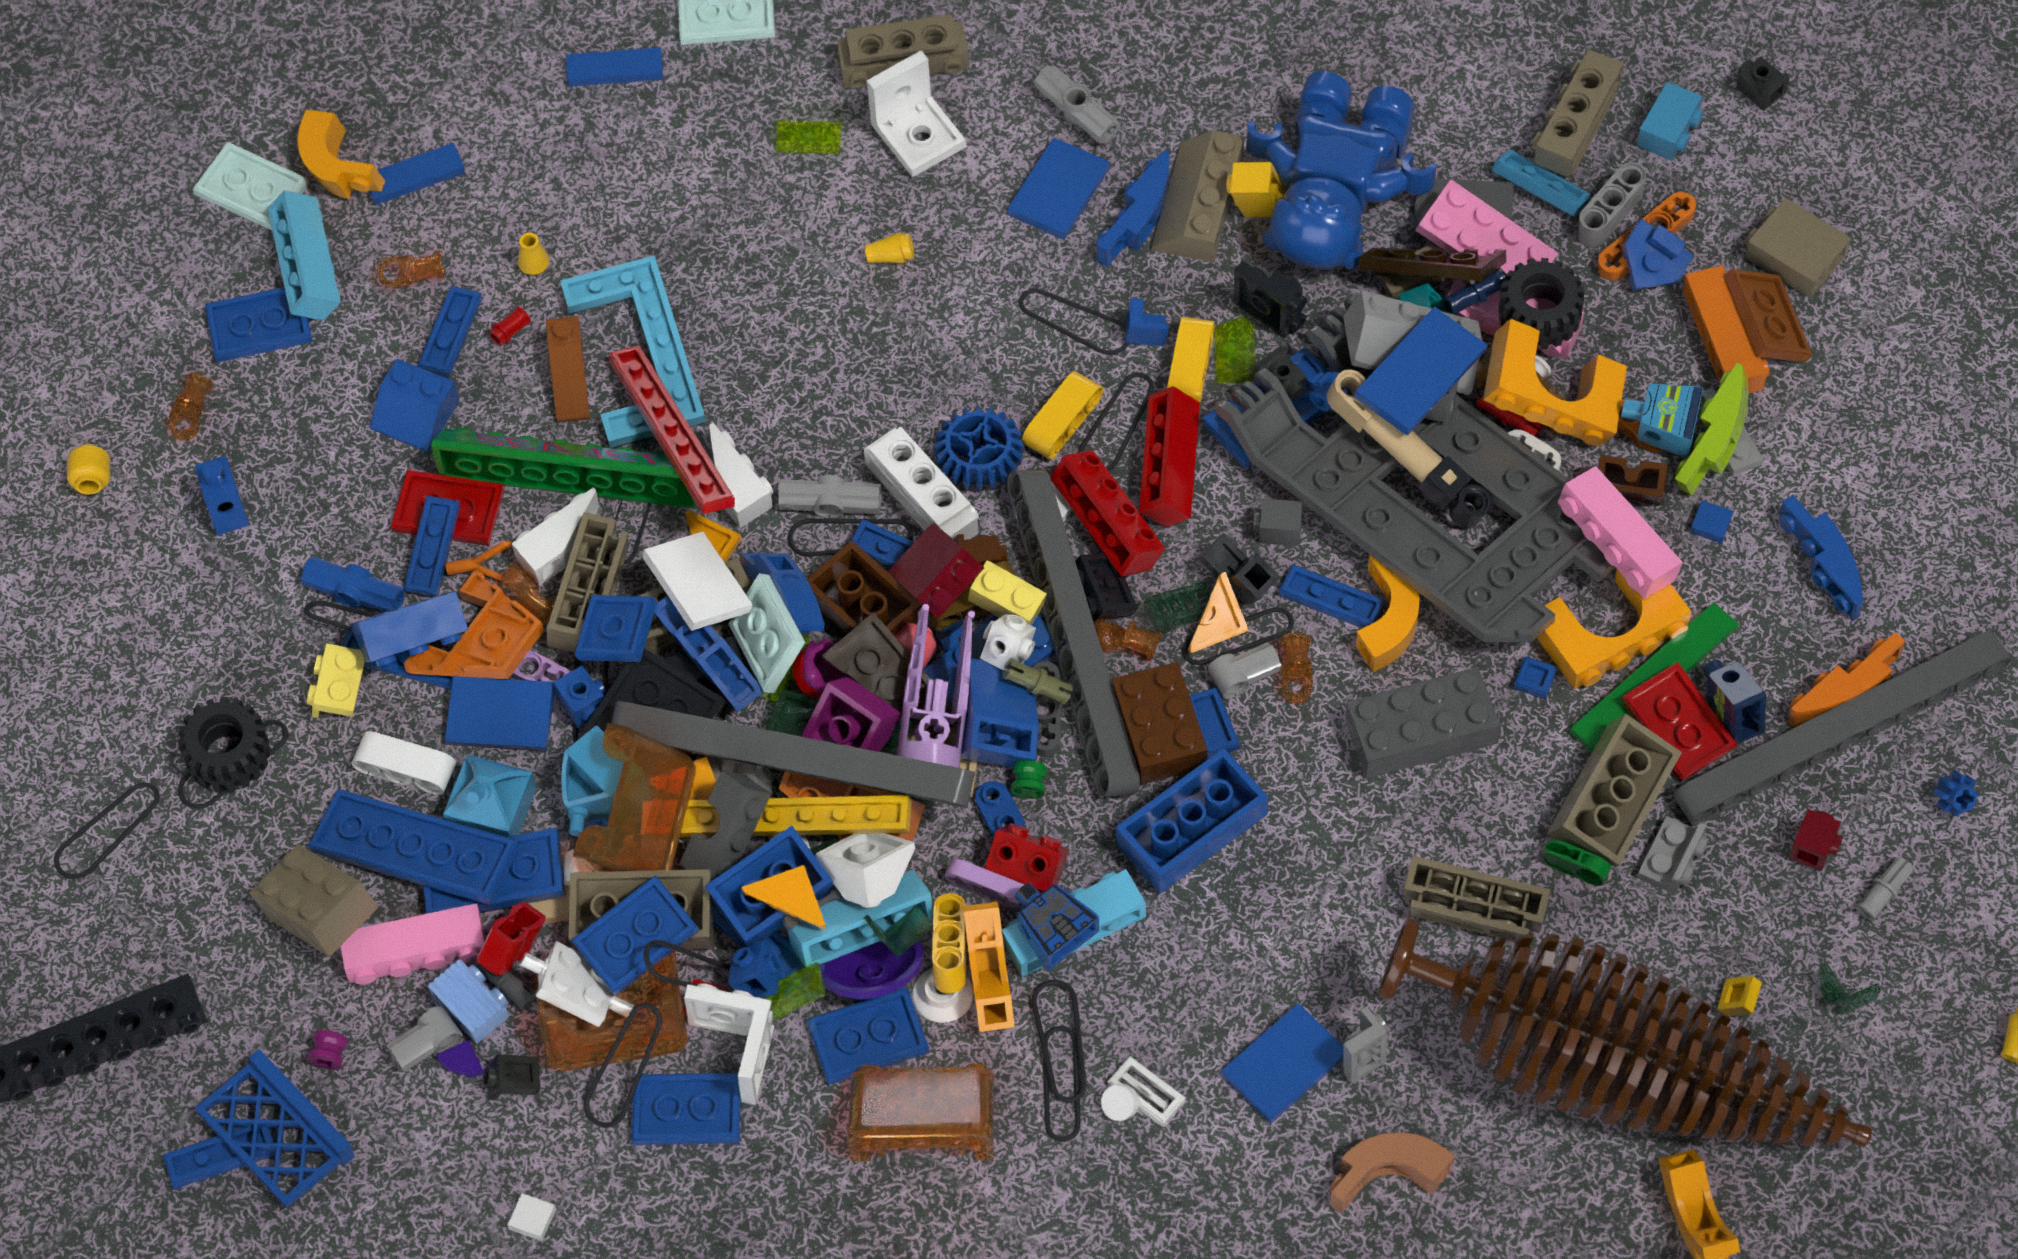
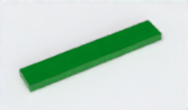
M1713 602L1687 625V631L1672 638L1574 724L1570 729V734L1590 752H1593L1609 722L1624 714L1632 717L1621 702L1622 696L1677 662L1687 674L1738 629L1739 624Z

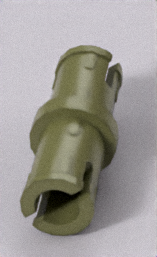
M1010 658L1005 664L1004 668L1009 669V671L1003 670L1002 677L1004 679L1027 687L1029 693L1034 695L1040 693L1063 705L1069 700L1071 695L1067 694L1066 691L1072 692V684L1048 675L1047 670L1043 668L1034 669L1016 661L1014 658Z

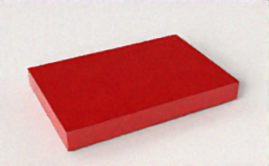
M407 470L391 524L392 532L417 535L426 496L456 500L461 504L452 541L489 546L505 491L504 484Z
M1678 662L1621 698V702L1634 720L1682 752L1672 770V773L1680 783L1733 751L1738 746L1737 742Z

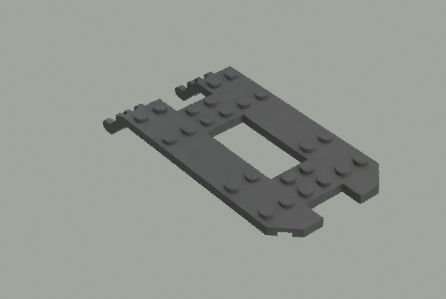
M1351 294L1344 300L1346 310L1349 309L1357 295ZM1336 307L1331 311V315L1327 314L1322 318L1323 327L1335 335V338L1332 339L1327 332L1317 325L1312 326L1306 331V336L1311 343L1320 349L1332 371L1341 373L1344 370H1355L1367 379L1374 371L1351 365L1343 318L1346 311L1341 307ZM1261 368L1256 372L1254 380L1268 392L1264 395L1250 381L1244 382L1240 389L1237 388L1231 393L1233 402L1244 409V413L1241 414L1239 409L1228 400H1222L1215 406L1217 414L1230 425L1252 464L1300 501H1303L1305 505L1482 642H1533L1554 623L1556 615L1534 597L1572 563L1597 582H1600L1616 568L1607 562L1601 550L1585 537L1582 529L1571 517L1564 514L1561 506L1558 504L1565 483L1571 480L1458 395L1456 396L1450 421L1441 422L1424 418L1413 431L1442 459L1449 456L1471 476L1472 480L1468 483L1469 485L1474 484L1484 488L1494 504L1517 520L1479 555L1381 481L1397 468L1400 463L1364 429L1359 433L1347 422L1326 439L1302 421L1279 379L1266 368Z

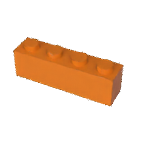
M1721 265L1685 274L1682 291L1719 384L1723 375L1728 370L1732 371L1736 363L1743 365L1747 374L1749 393L1763 390L1766 377L1769 376V366L1767 360L1763 357H1757L1724 277L1726 274L1724 266Z

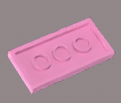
M1452 179L1415 229L1437 246L1445 249L1450 255L1464 252V249H1478V256H1491L1494 254V250H1506L1507 262L1500 267L1506 274L1510 270L1514 271L1515 265L1520 262L1523 265H1527L1528 259L1534 258L1536 262H1541V258H1549L1548 262L1552 263L1558 255V252Z

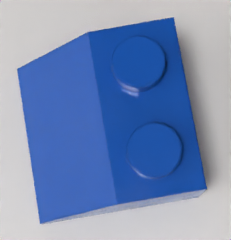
M396 359L381 383L370 429L429 453L432 448V440L443 430L460 402L455 382Z

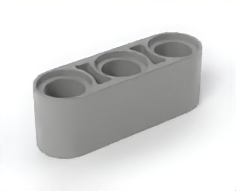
M1629 162L1620 166L1581 211L1577 237L1583 245L1596 247L1604 243L1641 200L1646 181V171L1641 165Z

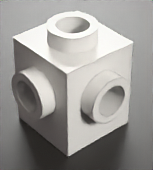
M1007 613L998 620L991 621L983 635L986 643L980 659L1005 671H1009V669L1004 667L1010 658L1024 663L1034 649L1035 642L1032 641L1036 628L1027 624L1022 617Z

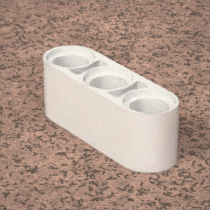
M367 731L363 735L351 765L357 771L400 783L401 785L428 793L432 792L435 795H442L455 769L456 761L444 752L377 732Z

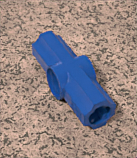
M313 556L306 561L303 567L301 577L303 586L332 595L342 605L347 606L349 603V607L358 609L361 605L382 613L400 608L403 605L406 594L404 587L375 578L367 569L359 565L348 564L346 567Z

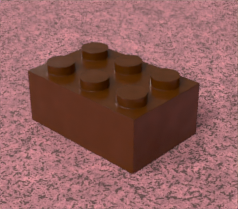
M853 540L806 578L816 597L822 617L843 637L873 612L893 635L906 623H918V612L922 607V603Z
M1178 661L1112 678L1113 689L1137 765L1141 785L1192 772L1208 760V749Z

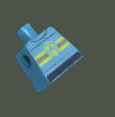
M1650 384L1645 402L1625 398L1621 417L1640 421L1637 435L1639 441L1688 458L1703 387Z

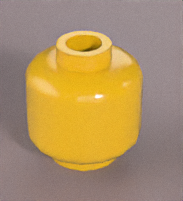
M84 444L73 449L68 454L67 481L75 490L82 494L91 495L100 492L109 484L111 476L110 457L101 447L93 444Z

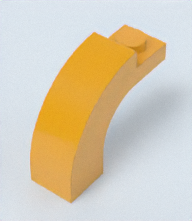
M305 110L298 132V149L304 164L320 185L328 192L346 199L350 198L353 189L359 192H368V190L381 192L385 179L373 164L338 159V150L346 129L336 115L330 112Z
M1369 555L1368 572L1386 597L1389 608L1378 621L1357 631L1356 647L1371 670L1375 672L1395 661L1410 645L1417 628L1420 598L1418 591L1373 556Z
M998 902L963 906L979 1032L1014 1028L1012 1000Z
M1693 1149L1660 1158L1659 1164L1667 1197L1683 1240L1694 1259H1728L1730 1255L1740 1252L1738 1238L1726 1227L1716 1209L1708 1183L1704 1160Z

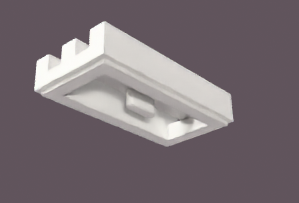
M1131 1056L1107 1082L1108 1086L1111 1087L1122 1084L1119 1082L1122 1079L1162 1109L1163 1113L1138 1096V1109L1162 1127L1168 1123L1170 1117L1176 1114L1177 1109L1186 1102V1098ZM1129 1069L1133 1070L1173 1100V1102L1169 1105L1149 1088L1129 1075L1127 1071Z

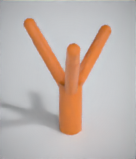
M502 541L477 557L446 562V572L449 576L471 572L476 569L490 578L510 584V578L481 566V563L512 547L513 542Z

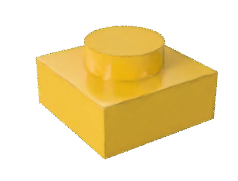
M1754 976L1727 978L1717 1010L1726 1016L1753 1014L1762 982Z

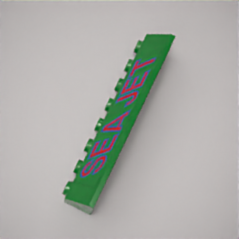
M444 428L432 440L431 447L440 475L499 483L509 487L575 495L586 493L594 488L597 497L699 509L666 454L660 451H652L650 453L639 452L627 447L614 449L601 447L593 443L580 445L568 443L560 439L547 441L538 440L526 435L513 437L505 436L499 432H472L466 428H456L455 430Z

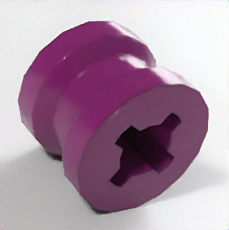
M330 1030L315 1031L312 1038L314 1048L309 1051L307 1061L318 1068L339 1070L343 1063L341 1054L348 1046V1039L344 1035Z

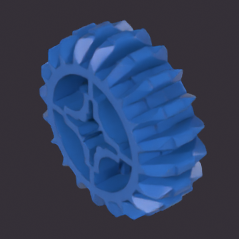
M977 405L975 412H969L964 407L962 416L952 413L951 422L943 421L941 425L942 431H937L934 454H936L938 468H942V473L946 477H951V482L954 486L963 481V487L966 491L972 484H976L979 492H981L983 484H988L994 490L996 480L1006 484L1008 480L1007 475L1012 470H1017V466H1021L1022 454L1024 452L1022 433L1020 429H1016L1014 420H1007L1004 411L995 415V410L992 406L987 412H982L981 407ZM990 433L1000 438L1005 445L999 444L998 440L992 439ZM953 451L959 452L960 456L966 457L968 463L959 459Z

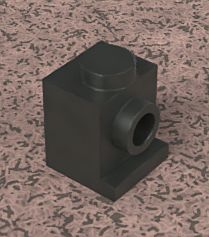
M1762 56L1754 62L1751 59L1746 60L1738 69L1736 88L1763 111L1787 92L1790 75L1786 72L1782 74Z
M1282 346L1255 364V373L1261 368H1266L1279 379L1291 402H1295L1304 394L1307 376L1285 354Z

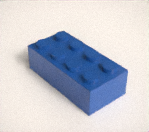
M1223 748L1116 826V846L1156 891L1161 894L1267 816L1269 796Z

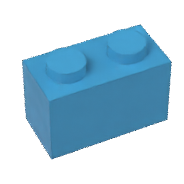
M1666 82L1640 127L1637 146L1671 161L1678 151L1684 152L1690 140L1688 132L1691 127L1697 128L1704 114V111L1700 109L1702 96Z

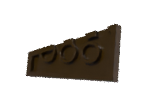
M1371 248L1359 257V270L1371 271V274L1377 276L1400 273L1403 278L1432 276L1434 281H1448L1453 278L1462 279V282L1465 284H1479L1507 262L1506 250H1494V254L1491 256H1478V249H1464V252L1446 255L1445 249H1431L1415 255L1414 248Z
M873 612L824 653L821 659L902 713L911 655ZM923 669L917 709L924 710L927 683L928 679H931ZM946 698L945 713L951 714L953 704L948 698ZM909 718V722L914 724L916 727L921 721ZM929 725V727L926 730H924L928 731L930 733V737H932L933 739L937 736V734H940L934 731L933 725Z

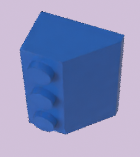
M456 591L443 593L350 624L352 633L366 662L375 661L377 667L396 661L395 654L408 650L410 656L429 650L428 643L440 640L442 645L461 640L460 633L468 630Z
M793 826L784 830L705 886L724 918L745 947L760 941L763 942L784 927L783 919L788 914L770 907V905L751 896L744 895L743 886L804 865L817 901L830 894V890L834 887L832 879Z

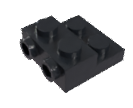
M1242 261L1234 269V304L1283 338H1286L1292 330L1297 332L1301 329L1307 318L1302 313V310L1308 299L1302 295L1303 287L1294 277L1286 276L1278 270L1268 278L1260 268L1251 267Z

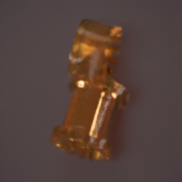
M437 250L433 251L432 255L413 257V255L384 257L379 261L376 273L384 284L396 287L415 284L419 279L431 277L444 279V268H441L444 265L440 264L443 260L440 251ZM391 262L399 264L401 268L399 277L394 280L386 279L383 274L384 267Z
M198 372L186 374V385L182 394L176 397L174 407L169 415L168 425L172 436L179 441L192 440L200 431L199 419L204 410L203 402L207 393L214 388V382H211L210 378L207 379L206 375L202 377V373L198 375ZM189 419L193 421V424L188 429L178 430L175 428L181 420Z
M510 563L500 577V581L503 584L507 582L505 586L510 587V590H514L518 594L515 600L538 618L544 627V625L548 624L555 601L548 600L539 592V587L534 584L535 578L528 571L516 564Z
M1098 619L1094 624L1101 648L1106 650H1117L1118 648L1125 650L1129 648L1146 655V659L1152 661L1156 646L1162 635L1160 631L1153 633L1140 628L1132 620L1127 629L1118 624L1115 625L1114 622L1109 624V620H1106L1104 623V619H1101V621Z
M1294 631V634L1289 632L1288 635L1285 634L1280 639L1281 646L1284 648L1285 659L1281 663V693L1286 702L1300 705L1307 702L1312 693V662L1308 659V647L1311 645V638L1306 633L1302 634L1299 631L1297 634V631ZM1298 681L1306 686V690L1303 693L1295 694L1290 692L1287 686L1291 682Z

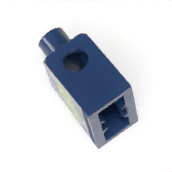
M1718 659L1709 662L1703 669V673L1708 678L1707 702L1737 744L1765 733L1766 693L1740 662H1733L1727 666H1724Z

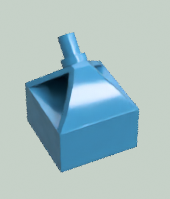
M597 725L564 751L561 784L564 807L568 812L567 817L570 819V835L582 836L584 821L587 819L609 818L612 825L615 823L619 824L640 807L641 801H648L641 770Z
M467 754L443 813L444 819L504 837L519 835L537 789L532 771Z

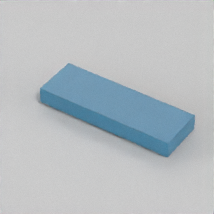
M1508 150L1496 160L1492 168L1494 173L1572 216H1576L1584 209L1592 196L1585 190L1549 170L1535 165L1534 162L1512 150Z

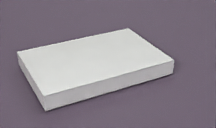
M704 532L644 549L643 559L691 631L751 612L753 604Z

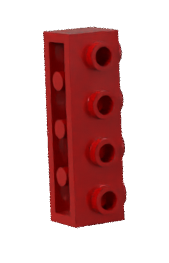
M1174 386L1152 394L1148 398L1139 505L1140 513L1164 527H1170L1191 518L1200 402Z
M1093 450L1064 455L1051 474L1050 479L1121 577L1151 570L1165 550V547L1121 489L1118 482L1104 466L1101 459Z

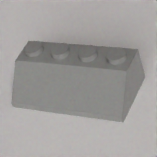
M1361 290L1343 316L1351 365L1375 371L1432 309ZM1443 312L1482 340L1478 321ZM1480 358L1460 378L1457 392L1466 395L1471 393Z

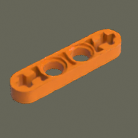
M1676 192L1642 219L1649 224L1657 221L1662 222L1666 225L1668 231L1675 234L1694 218L1697 205L1696 200L1689 193ZM1676 205L1679 207H1682L1683 205L1687 206L1686 211L1684 209H1680L1674 214ZM1634 226L1600 253L1597 270L1601 277L1607 280H1618L1629 272L1627 260H1624V256L1619 259L1618 268L1614 265L1607 267L1606 263L1607 261L1610 263L1615 262L1619 258L1620 252L1623 255L1622 245Z

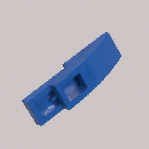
M1163 150L1156 159L1152 158L1147 163L1144 173L1137 181L1132 180L1128 184L1124 192L1126 208L1120 211L1115 224L1108 231L1104 230L1099 235L1095 244L1097 247V261L1106 267L1110 265L1126 245L1138 251L1156 226L1169 186V152Z
M1791 495L1783 500L1781 504L1779 521L1782 528L1787 533H1793L1798 538L1802 550L1808 557H1814L1811 577L1817 587L1820 589L1825 588L1833 597L1835 607L1842 614L1847 613L1853 621L1859 618L1863 604L1862 585L1854 557L1844 537L1825 512L1814 519L1796 497Z
M740 553L739 561L750 579L755 581L759 573L770 576L801 635L809 634L810 631L824 630L825 624L811 586L801 569L787 553Z

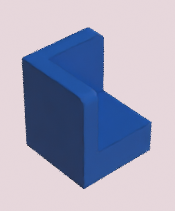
M1131 298L1126 314L1125 343L1164 346L1169 327L1166 324V317L1164 315L1143 313L1144 299Z

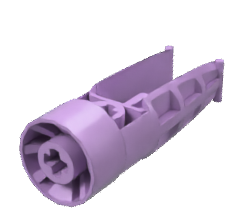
M924 604L918 612L919 619L908 667L897 756L960 768L970 683L972 619L975 616V612L969 611L963 620L951 714L945 713L948 682L941 679H928L924 710L917 709L929 612V606ZM909 718L921 720L914 732L916 741H907ZM957 722L954 746L943 744L950 731L949 724L954 725ZM929 725H933L934 731L940 733L934 739L930 738L928 731H924Z

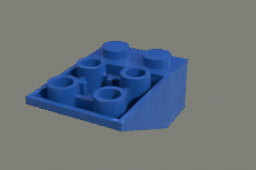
M971 658L968 706L961 758L1011 768L1018 761H1035L1039 730L1035 695L1029 693L1027 687L1004 679L1002 677V669L984 660Z

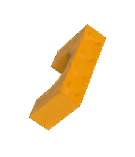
M1513 319L1508 320L1494 334L1483 400L1494 404L1498 409L1509 410L1524 416L1528 421L1539 422L1551 427L1558 433L1568 434L1581 439L1588 445L1602 446L1616 435L1627 366L1598 354L1582 367L1576 401L1561 400L1550 394L1542 386L1535 371V356L1540 331Z
M1617 569L1615 582L1633 605L1639 617V622L1632 630L1616 637L1595 635L1587 631L1578 622L1561 597L1544 605L1556 614L1555 621L1537 639L1574 690L1582 685L1589 687L1598 682L1602 674L1611 669H1614V671L1621 670L1630 663L1631 658L1640 653L1648 655L1658 648L1660 642L1669 637L1672 639L1688 630L1687 625L1690 623L1692 611L1671 584L1644 599L1636 590H1633L1628 585L1626 578Z

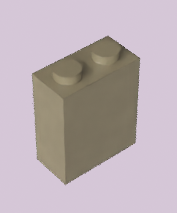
M1785 198L1778 207L1772 206L1764 217L1763 225L1759 229L1753 228L1745 240V245H1747L1745 258L1770 274L1780 275L1784 283L1811 298L1847 256L1851 237Z

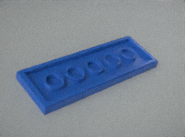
M337 789L308 848L311 852L491 905L520 848V844L515 839Z

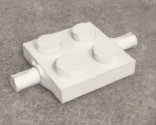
M557 941L551 948L549 956L545 961L528 952H525L519 966H523L538 974L539 987L536 997L599 1027L609 1009L625 1016V1018L628 1017L633 1009L634 1004L616 997L581 953Z

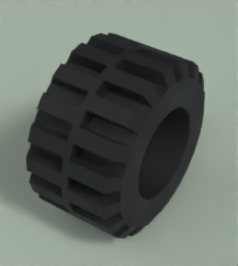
M1534 258L1528 259L1527 265H1523L1520 262L1515 265L1514 271L1510 270L1506 274V279L1502 282L1498 311L1501 326L1508 320L1513 319L1539 330L1538 345L1541 346V349H1548L1549 344L1558 347L1562 345V339L1568 341L1573 337V331L1577 332L1580 325L1584 303V287H1581L1579 276H1573L1574 270L1569 266L1563 268L1560 261L1548 262L1549 258H1541V262H1536ZM1532 298H1546L1557 306L1541 310L1531 307L1526 301Z
M220 697V702L214 703L213 699L206 701L207 705L202 708L200 705H197L193 708L194 715H186L183 720L185 726H180L178 732L181 738L178 739V746L191 777L195 782L199 780L200 785L206 789L212 785L215 792H222L223 788L233 792L236 791V786L241 784L243 788L249 786L251 778L257 780L261 776L259 769H266L268 765L266 757H270L271 753L270 742L261 717L258 713H255L252 706L249 704L244 706L242 700L236 698L233 702H229L228 697ZM237 736L242 738L240 743L227 753L213 754L208 752L210 745L221 737Z

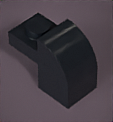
M1225 533L1218 536L1198 557L1216 578L1226 572L1237 601L1243 604H1251L1258 601L1280 578L1258 553L1246 557Z

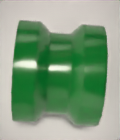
M1029 760L1014 763L1013 774L1016 778L1011 784V793L1020 798H1042L1045 795L1043 779L1047 776V766L1040 762Z

